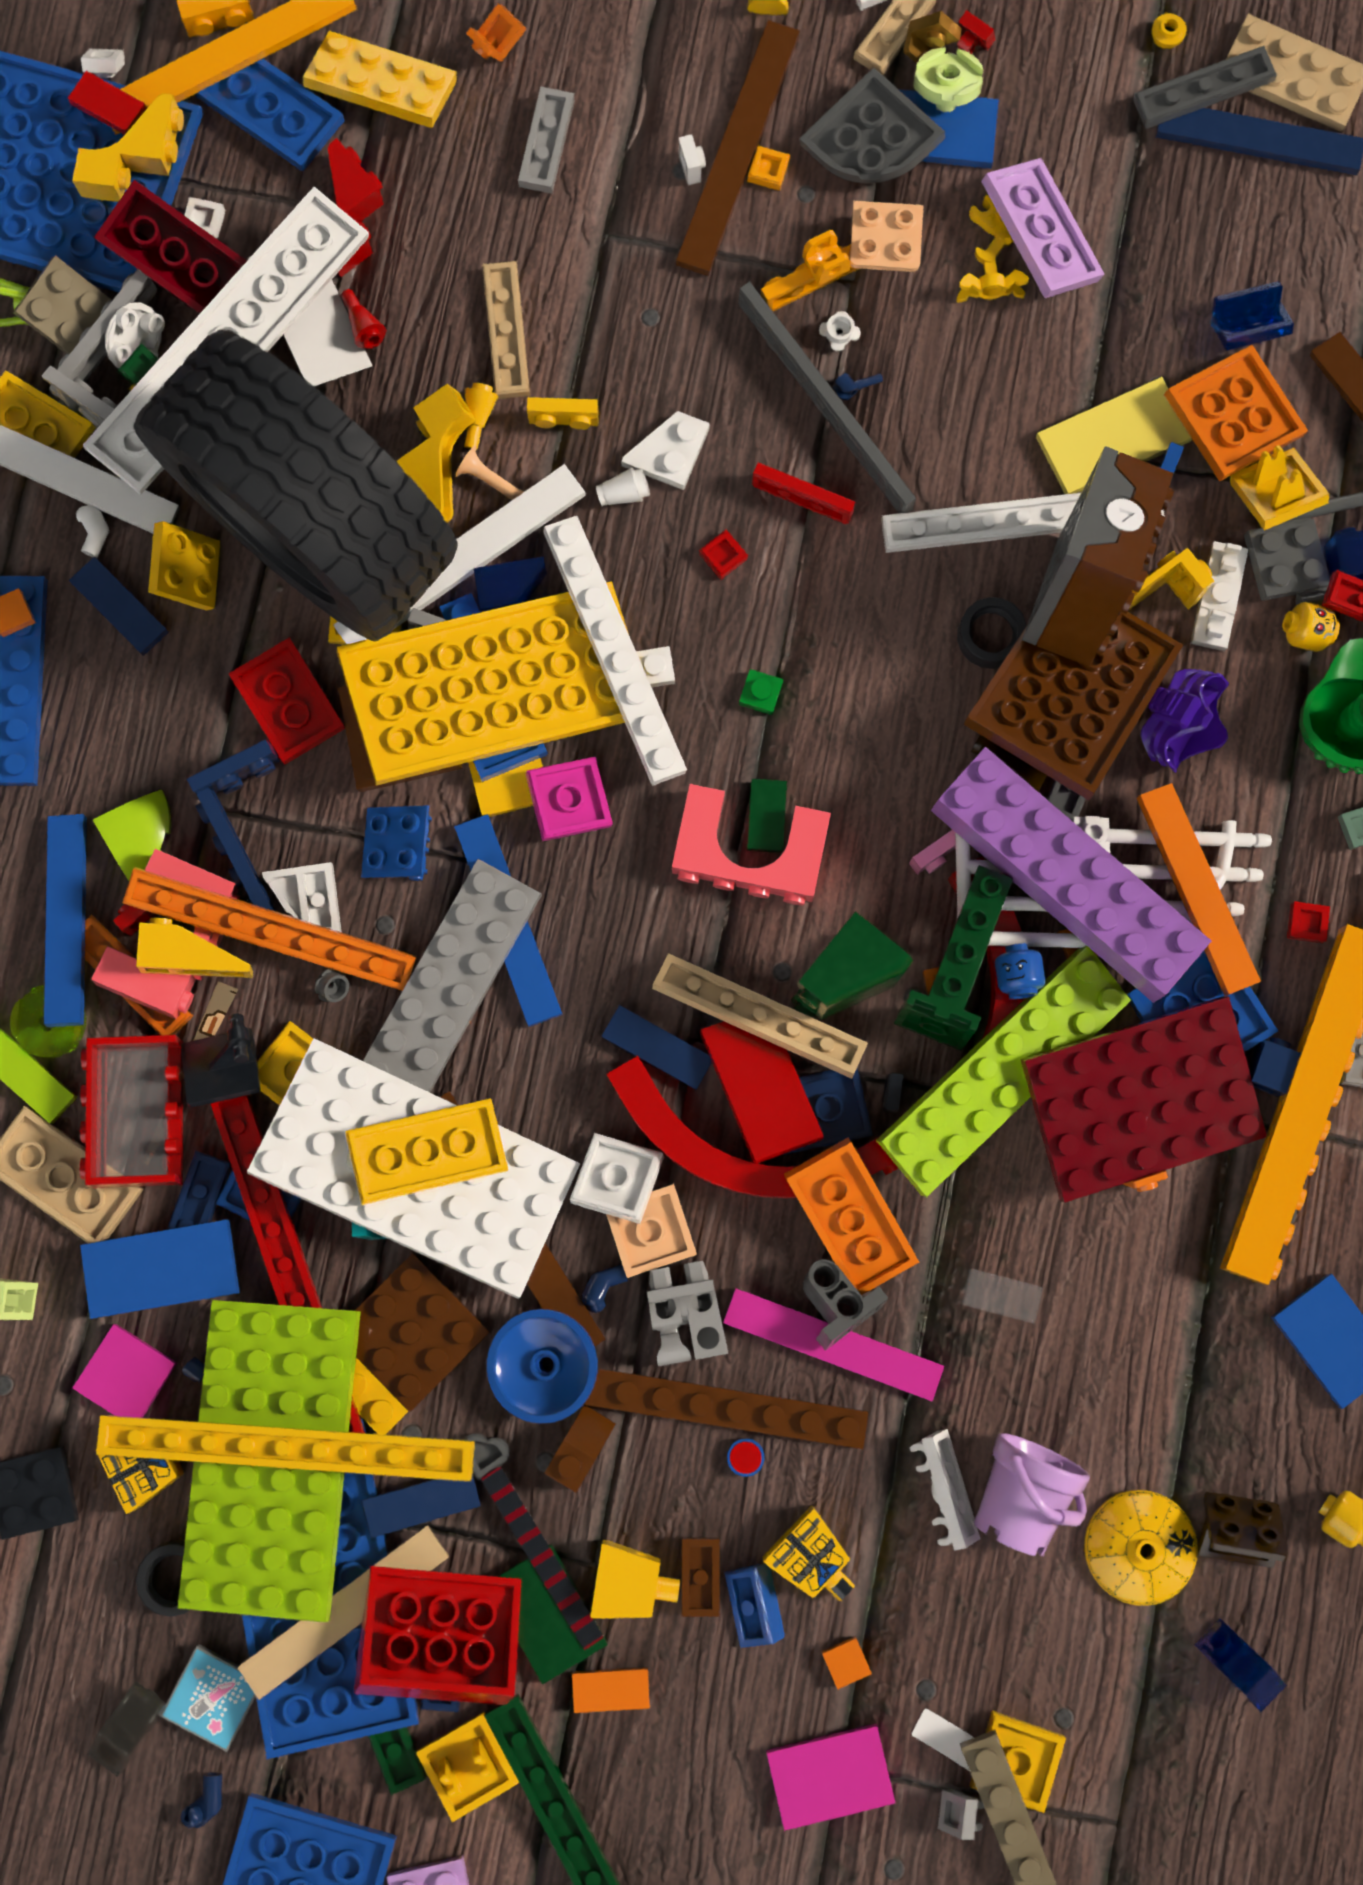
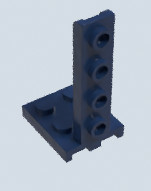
M265 739L187 778V781L201 802L195 805L200 817L205 824L211 822L217 833L216 836L212 837L221 856L227 854L233 865L228 870L238 889L244 886L250 898L245 902L276 911L216 794L222 790L224 794L231 793L244 785L242 780L254 774L256 778H260L276 769L274 764L281 760L273 746Z

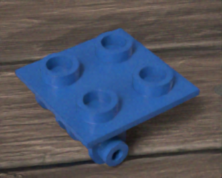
M428 805L367 808L361 878L409 877V880L423 881V875H426L428 871L425 869V854L429 853L426 843H430V838L427 836L429 822H432V817L429 816Z

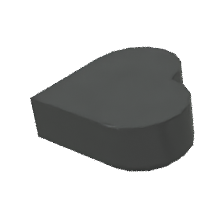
M472 1433L464 1439L475 1441L473 1473L478 1481L503 1465L510 1455L508 1443L500 1437L487 1439L483 1434Z

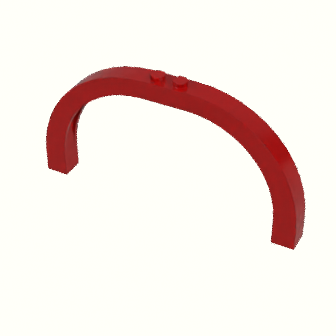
M981 856L980 858H978V859H976V860H985V859H984L983 856ZM955 871L948 878V882L957 895ZM1001 910L994 931L1021 932L1014 911ZM988 946L986 950L991 990L987 1025L982 1039L1024 1000L1009 999V995L1002 993L998 988L995 959L1001 954L1006 953V946ZM639 1056L606 1074L638 1128L656 1148L690 1174L712 1185L735 1193L763 1198H797L784 1176L785 1173L797 1166L754 1165L753 1162L731 1156L699 1138L670 1109ZM878 1138L856 1149L870 1176L880 1170L886 1176L898 1169L896 1164L876 1141Z

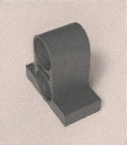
M827 1259L814 1262L803 1281V1290L806 1296L828 1322V1325L821 1330L816 1339L825 1351L879 1311L888 1300L887 1295L880 1287L863 1298L841 1269L833 1261ZM814 1275H824L828 1278L830 1286H819L814 1280ZM844 1303L849 1305L853 1310V1316L847 1317L842 1315L837 1309V1304Z

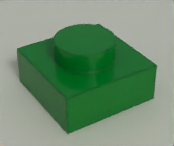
M750 669L739 705L773 715L784 679Z

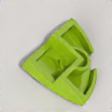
M163 790L137 798L93 819L128 881L134 867L145 870L154 850L161 849L165 833L167 835L171 833V813Z

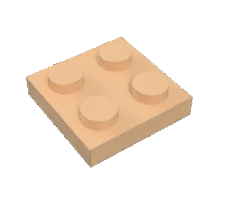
M674 1184L652 1191L640 1224L606 1214L627 1278L697 1255Z

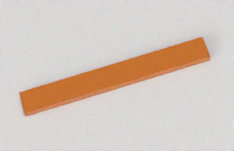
M136 867L132 870L122 902L129 906L401 991L404 990L410 979L416 956Z

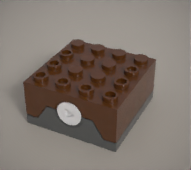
M1104 446L1059 535L1023 635V641L1033 645L1037 643V646L1088 667L1096 654L1103 655L1110 640V635L1107 634L1114 636L1122 619V615L1119 613L1127 614L1135 595L1132 591L1139 593L1146 579L1147 571L1143 570V564H1149L1157 544L1152 542V537H1158L1166 517L1161 515V510H1167L1173 497L1174 490L1170 489L1169 486L1174 473L1122 452L1118 454L1117 450Z

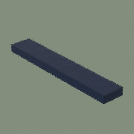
M1202 108L1157 125L1155 136L1156 138L1356 176L1360 171L1363 156V138L1208 108Z

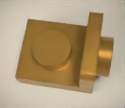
M942 11L911 20L908 24L904 53L915 63H918L919 58L926 52L960 41L962 28Z

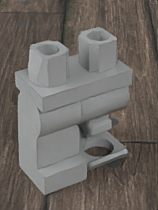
M703 1261L684 1264L687 1284L675 1287L672 1286L669 1267L650 1270L649 1284L651 1291H647L651 1323L652 1329L660 1331L661 1348L657 1354L658 1366L691 1361L690 1352L680 1341L678 1331L681 1325L686 1324L690 1326L695 1360L729 1354L713 1280H709Z

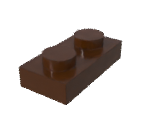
M682 1537V1617H720L719 1537Z

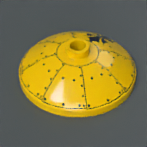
M1129 1490L1112 1496L1095 1511L1086 1529L1084 1551L1089 1570L1103 1590L1122 1602L1138 1606H1148L1167 1601L1185 1587L1195 1569L1198 1545L1192 1523L1176 1503L1152 1491ZM1145 1544H1150L1152 1547L1151 1555L1145 1558L1142 1557L1140 1554L1141 1547Z

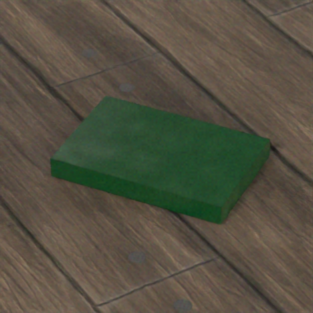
M551 1543L549 1547L551 1548L558 1562L562 1566L572 1585L576 1589L577 1593L579 1594L580 1598L582 1599L583 1603L585 1604L586 1608L591 1614V1611L589 1610L578 1588L576 1587L574 1581L568 1573L565 1565L563 1564L561 1558L559 1557L557 1551ZM529 1558L497 1576L521 1579L518 1642L542 1685L608 1645L604 1636L603 1639L586 1650L583 1649Z

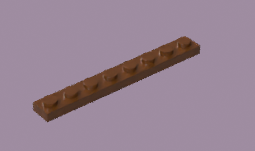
M598 1368L592 1393L583 1404L864 1449L869 1413L865 1410Z

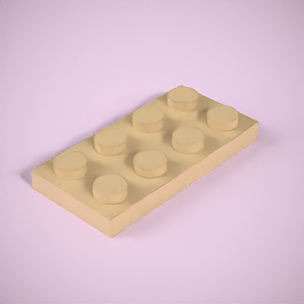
M1248 14L1227 59L1265 46L1277 74L1275 82L1250 90L1249 92L1342 132L1363 90V64Z

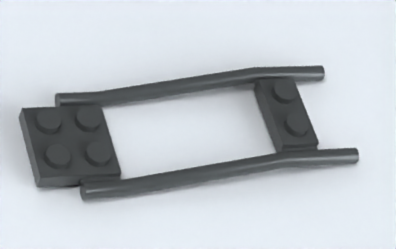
M1363 492L1329 499L1328 504L1265 531L1263 528L1248 530L1244 534L1261 601L1296 595V605L1301 602L1322 605L1330 576L1315 521L1311 518L1363 506Z

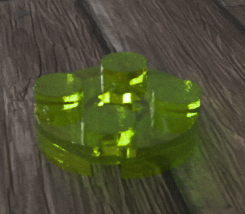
M40 985L29 990L31 992L27 993L22 999L19 998L15 1003L10 1016V1029L20 1046L29 1054L41 1058H56L66 1053H71L78 1047L79 1041L82 1039L86 1029V1013L84 1010V1025L52 1027L51 1031L46 1032V1027L40 1025V1019L44 1018L45 985Z

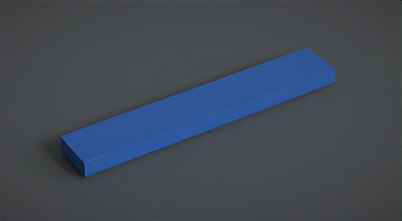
M84 814L48 816L44 1025L46 1027L84 1025L87 818Z
M488 814L454 826L470 870H472L477 859H480L511 876ZM527 921L504 962L528 1027L563 1014Z

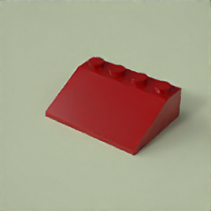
M371 1566L358 1649L354 1694L507 1705L515 1696L521 1579Z

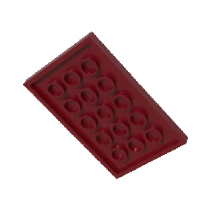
M1226 996L1021 1059L1060 1201L1064 1203L1267 1137L1230 998Z

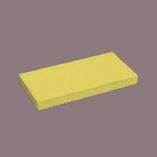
M1163 377L1037 433L1036 439L1064 494H1074L1083 490L1104 446L1117 450L1118 454L1122 452L1146 462L1164 454L1171 442L1180 446L1191 442V436L1164 396L1168 387Z

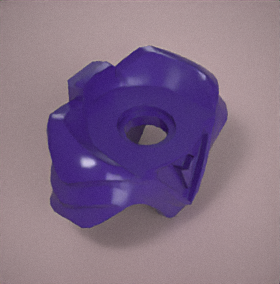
M1198 669L1179 670L1174 673L1168 689L1159 687L1156 690L1148 706L1153 714L1143 725L1140 733L1143 745L1152 762L1158 761L1163 767H1169L1176 773L1182 761L1199 753L1221 748L1228 739V732L1219 717L1217 702L1229 683L1222 674Z

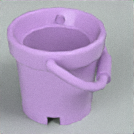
M1007 1433L998 1434L993 1448L995 1461L980 1508L974 1519V1525L985 1534L991 1525L995 1528L994 1533L998 1536L996 1541L1032 1556H1035L1037 1552L1040 1556H1044L1058 1525L1079 1526L1084 1521L1087 1508L1082 1492L1090 1477L1079 1465L1048 1448ZM1073 1498L1076 1501L1077 1511L1067 1510Z

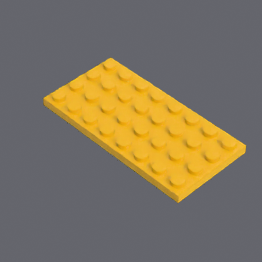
M612 581L607 582V586L626 627ZM569 592L392 633L378 641L367 639L337 647V655L376 785L625 723Z

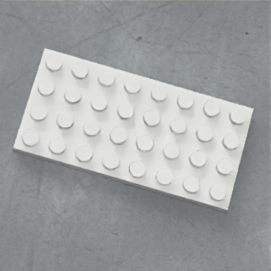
M313 1038L247 1170V1174L519 1299L580 1163L498 1125L508 1165L507 1172L361 1206L345 1131L457 1105Z

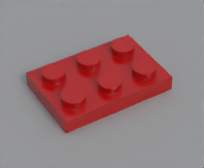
M290 637L228 673L284 765L345 729V726Z

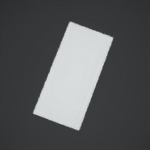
M331 280L283 334L303 378L313 386L372 367L365 349L355 345L349 315Z

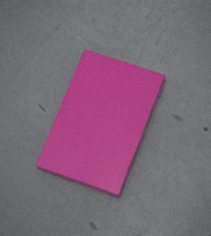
M876 1724L766 1750L784 1831L895 1804Z

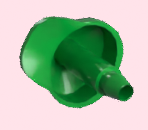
M1362 638L1352 639L1340 648L1321 682L1306 696L1300 710L1299 728L1304 742L1314 753L1315 759L1324 761L1328 768H1339V771L1342 773L1354 771L1359 775L1363 774Z

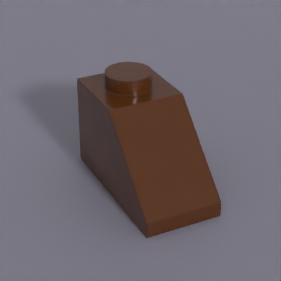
M584 1405L544 1474L577 1493L616 1423Z

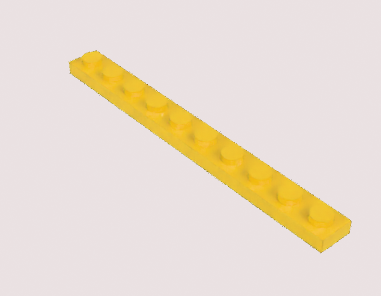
M101 1415L96 1454L472 1481L475 1441Z

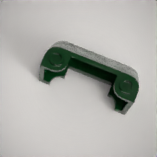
M855 911L797 983L800 989L791 998V1001L796 1004L793 1009L821 1021L893 988L913 963V959L899 945Z

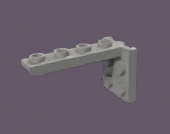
M138 269L135 273L127 276L120 292L113 300L108 301L103 306L101 316L92 327H88L83 331L77 346L70 354H66L60 360L58 369L50 365L42 375V378L51 384L49 387L51 392L61 398L59 403L92 422L96 427L95 429L117 407L107 397H103L100 400L94 396L92 388L85 383L107 355L105 333L109 321L118 309L128 303L141 302L147 305L157 292L152 279Z

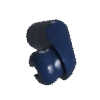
M620 1264L591 1275L582 1293V1302L586 1305L589 1312L598 1313L602 1311L606 1306L604 1298L609 1287L628 1281L623 1265Z
M211 1772L203 1774V1795L190 1806L185 1807L181 1813V1821L185 1827L200 1828L219 1813L222 1806V1773Z

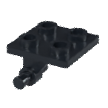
M235 1013L229 1017L231 1027L226 1034L190 1041L181 1045L186 1102L189 1107L192 1108L261 1091L254 1033L252 1029L245 1027L242 1014Z

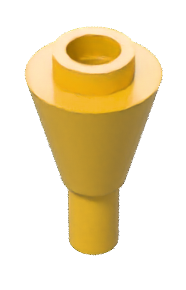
M472 383V388H464L465 403L476 419L467 428L464 448L471 449L477 446L476 450H478L481 430L484 428L498 399V395L492 392V386Z

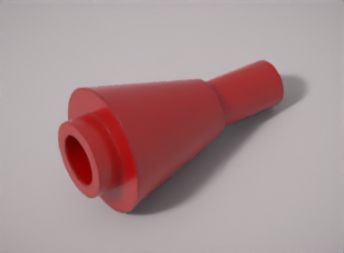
M347 289L343 291L340 297L349 311L348 315L355 345L359 348L367 349L377 347L386 335L385 326L363 305H360L353 290Z

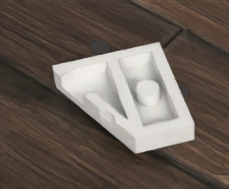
M677 411L623 457L621 461L622 467L628 469L633 467L634 470L642 468L646 476L684 490L710 429V423Z
M331 862L262 872L264 880L270 886L289 916L342 932L334 867Z

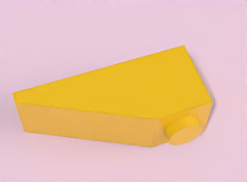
M150 918V923H139L136 967L141 973L253 978V970L250 964L185 928L172 924L171 919Z

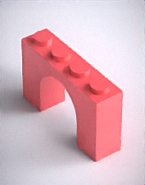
M689 784L672 864V873L678 875V880L698 884L699 879L713 882V887L726 891H734V887L749 889V895L760 898H769L770 894L784 897V902L793 905L803 906L805 901L812 902L831 813L795 806L788 843L783 854L775 862L765 867L745 868L730 861L722 852L717 840V830L725 791Z
M157 849L154 850L145 868L146 871L238 900L241 898V896L237 895L238 888L234 882ZM194 926V934L217 947L219 946L224 935ZM107 946L91 978L97 986L176 1020L180 1012L185 1014L188 1011L194 998V994L190 991L196 979L201 981L204 976L141 973L136 967L137 959Z

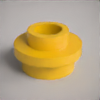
M1167 13L1159 16L1152 26V36L1155 43L1163 49H1171L1179 45L1186 35V24L1176 14ZM1165 27L1172 28L1174 31H1167Z

